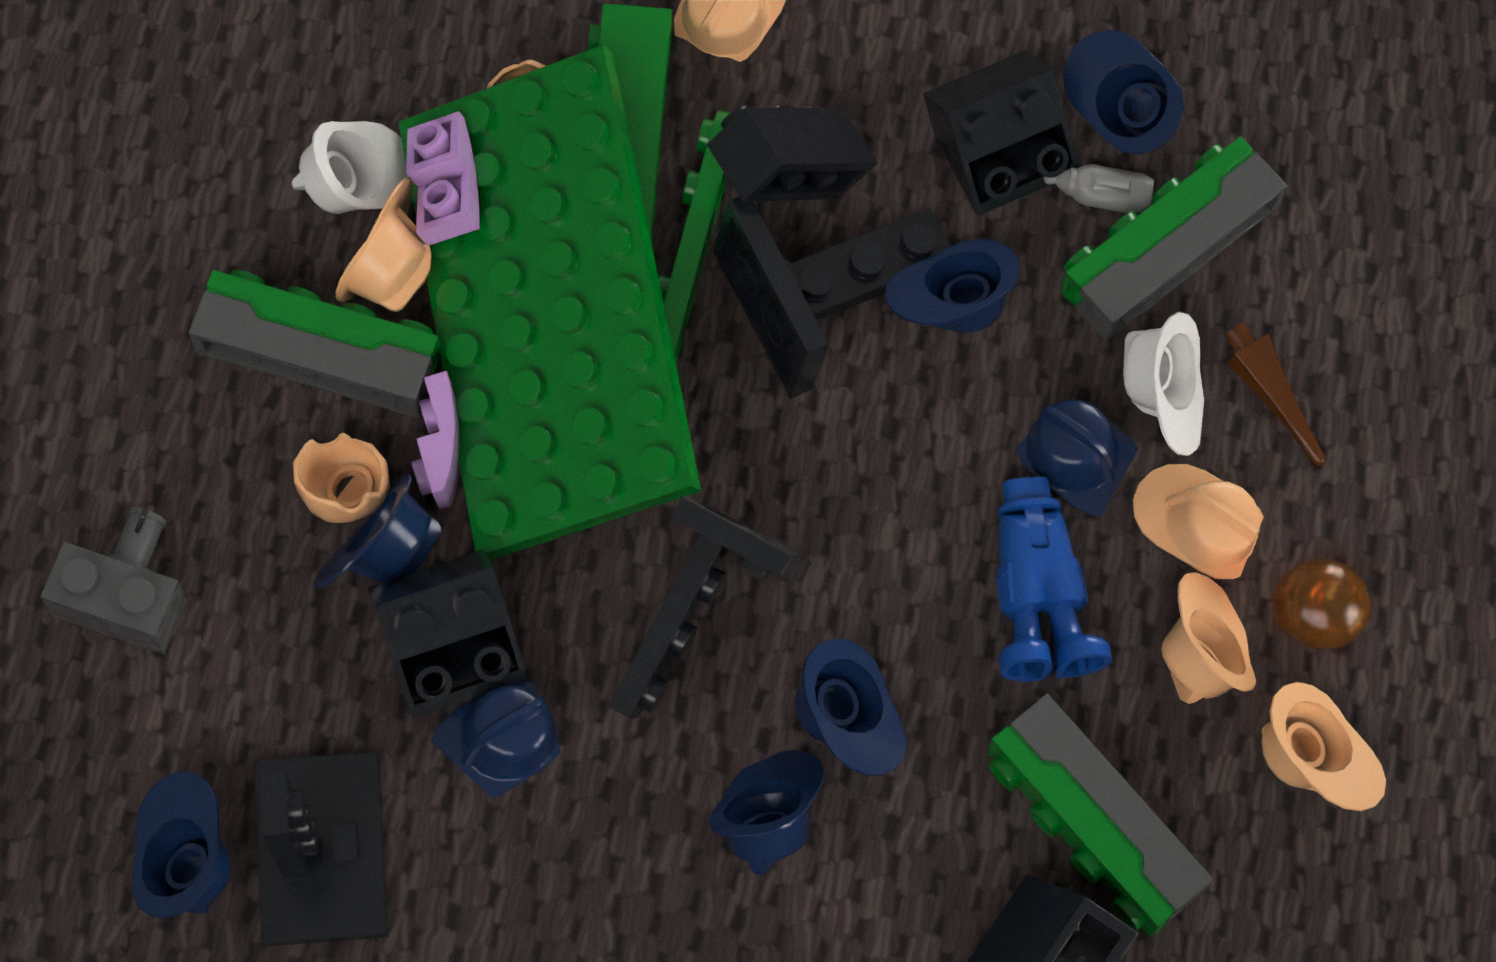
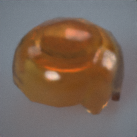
M1317 559L1298 564L1279 578L1272 595L1275 620L1280 629L1288 631L1304 647L1310 649H1339L1362 634L1371 615V598L1366 584L1349 566L1339 561Z

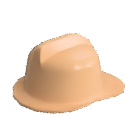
M681 0L674 17L675 36L687 40L702 52L717 57H728L741 62L746 60L759 47L781 13L786 0Z
M405 178L393 190L367 240L346 267L335 291L338 301L345 302L357 294L389 311L398 312L406 306L425 282L431 270L432 252L430 245L425 244L418 236L416 225L407 216L414 190L411 179Z
M1167 464L1152 470L1139 483L1133 498L1134 518L1142 534L1156 546L1190 565L1198 572L1214 579H1235L1241 576L1246 561L1252 554L1263 520L1260 508L1242 487L1228 481H1222L1209 472L1189 464Z
M1197 572L1185 574L1178 583L1180 618L1164 639L1161 647L1162 656L1171 672V677L1180 700L1191 704L1202 698L1219 697L1233 688L1243 692L1253 690L1256 679L1250 663L1245 628L1228 596L1208 576Z
M1300 682L1282 686L1272 699L1269 711L1271 721L1261 731L1263 756L1270 770L1287 785L1318 792L1327 801L1343 809L1363 811L1375 807L1385 794L1386 778L1382 764L1372 749L1347 722L1340 709L1327 694L1313 685Z

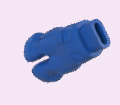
M1027 477L1004 481L1002 483L1005 504L998 509V518L1000 520L998 531L1000 566L997 569L996 582L998 585L1001 614L1006 615L1009 620H1013L1012 643L1005 646L999 653L998 662L1001 675L1013 681L1031 682L1041 681L1050 674L1052 670L1049 645L1042 638L1038 615L1040 612L1050 616L1053 635V666L1057 679L1085 676L1102 670L1112 662L1111 648L1109 643L1102 637L1084 635L1078 622L1076 613L1088 604V596L1083 579L1084 573L1078 559L1074 557L1067 526L1061 514L1060 502L1058 499L1051 498L1048 478Z

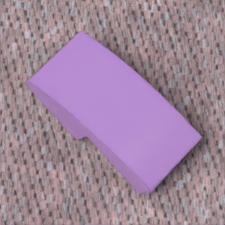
M458 111L409 128L407 131L406 174L418 187L416 233L425 244L432 245L480 229L477 177L465 118Z
M447 371L424 377L429 398L420 400L419 403L429 435L417 438L422 459L412 461L421 495L424 496L432 493L440 510L452 506L461 471L459 463V418L456 412V399L452 382Z

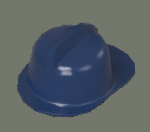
M1104 30L1089 34L1074 46L1066 59L1063 74L1066 95L1075 109L1109 144L1121 152L1138 155L1154 151L1170 140L1180 125L1184 110L1182 89L1174 76L1141 42L1124 32Z
M988 239L962 241L893 275L886 285L885 301L893 313L906 321L921 325H934L942 330L961 333L976 332L992 325L1000 318L1007 303V294L1013 289L1019 278V260L1011 248L999 241Z
M1070 399L1054 403L1051 406L1046 405L1026 438L1016 446L1021 464L1034 477L1048 478L1050 489L1064 501L1088 515L1095 516L1102 515L1139 449L1133 440L1110 422L1096 406L1083 400Z
M405 474L392 485L385 501L376 512L370 515L368 520L322 567L313 581L314 588H322L346 569L378 582H386L413 573L421 565L440 536L441 526L408 493L411 475Z
M829 639L816 645L805 659L802 680L798 684L794 700L796 715L802 728L812 738L826 744L833 756L853 771L865 776H883L895 770L905 756L907 739L902 721L887 691L884 678L876 661L863 647L847 639Z
M524 681L512 685H504L476 697L451 713L436 728L431 742L491 798L506 793L534 774L545 769L561 753L557 742L556 725L547 703L542 696H538L532 682Z
M792 750L778 752L744 768L736 776L719 805L710 815L708 821L711 830L720 836H725L735 856L743 861H748L756 875H766L779 859L796 853L805 845L809 835V807L822 786L825 775L821 760L811 753Z
M178 771L161 778L148 791L139 808L135 831L132 895L138 908L151 917L170 918L185 911L193 914H204L208 912L210 903L218 898L227 885L231 873V857L224 842L219 837L217 796L209 782L196 773Z

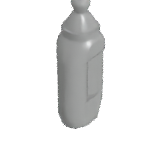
M1095 164L1082 165L1079 168L1070 167V169L1064 170L1063 173L1056 177L1048 178L1044 176L1043 178L1046 184H1056L1065 195L1072 196L1080 204L1122 213L1134 211L1136 214H1141L1149 208L1154 187V179L1143 173Z

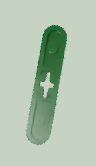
M723 110L717 111L714 120L706 118L703 120L697 143V152L704 154L700 172L690 170L686 180L682 204L690 205L676 260L671 276L661 274L659 278L676 364L727 181L726 174L707 147V144L723 129L721 123L724 118L731 113Z

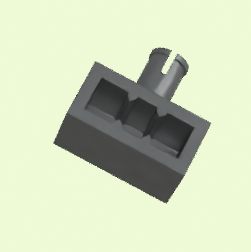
M130 507L129 516L113 554L102 555L64 542L40 597L52 617L165 655L187 598L178 580L146 568L167 521L152 511H148L147 517H144L143 508Z

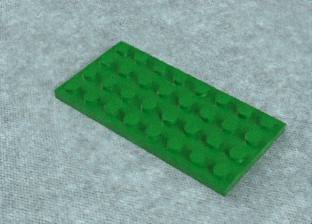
M600 45L399 121L406 162L407 131L409 128L459 111L465 118L474 157L479 196L480 229L430 245L432 252L431 270L426 279L436 335L439 336L442 368L443 372L447 371L456 399V412L459 418L460 432L459 463L475 552L484 549L489 559L502 557L682 498V496L686 497L701 492L613 52L604 45ZM413 182L412 201L415 218L417 219L418 187Z

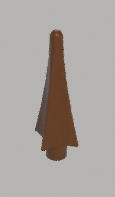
M1244 322L1235 326L1224 335L1235 351V356L1228 363L1277 416L1313 464L1322 466L1326 462L1325 455L1296 402L1269 334L1267 333L1256 341Z

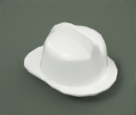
M331 121L322 123L314 131L312 143L302 153L299 163L300 173L291 183L294 190H306L315 204L324 211L333 214H341L357 209H383L397 185L405 178H408L402 140L396 132L379 123L368 121Z
M1177 312L1167 319L1162 328L1132 331L1127 334L1125 338L1123 376L1127 395L1131 398L1132 402L1142 412L1158 417L1161 432L1168 446L1178 455L1189 456L1197 450L1200 444L1204 407L1200 373V337L1196 323L1190 315Z

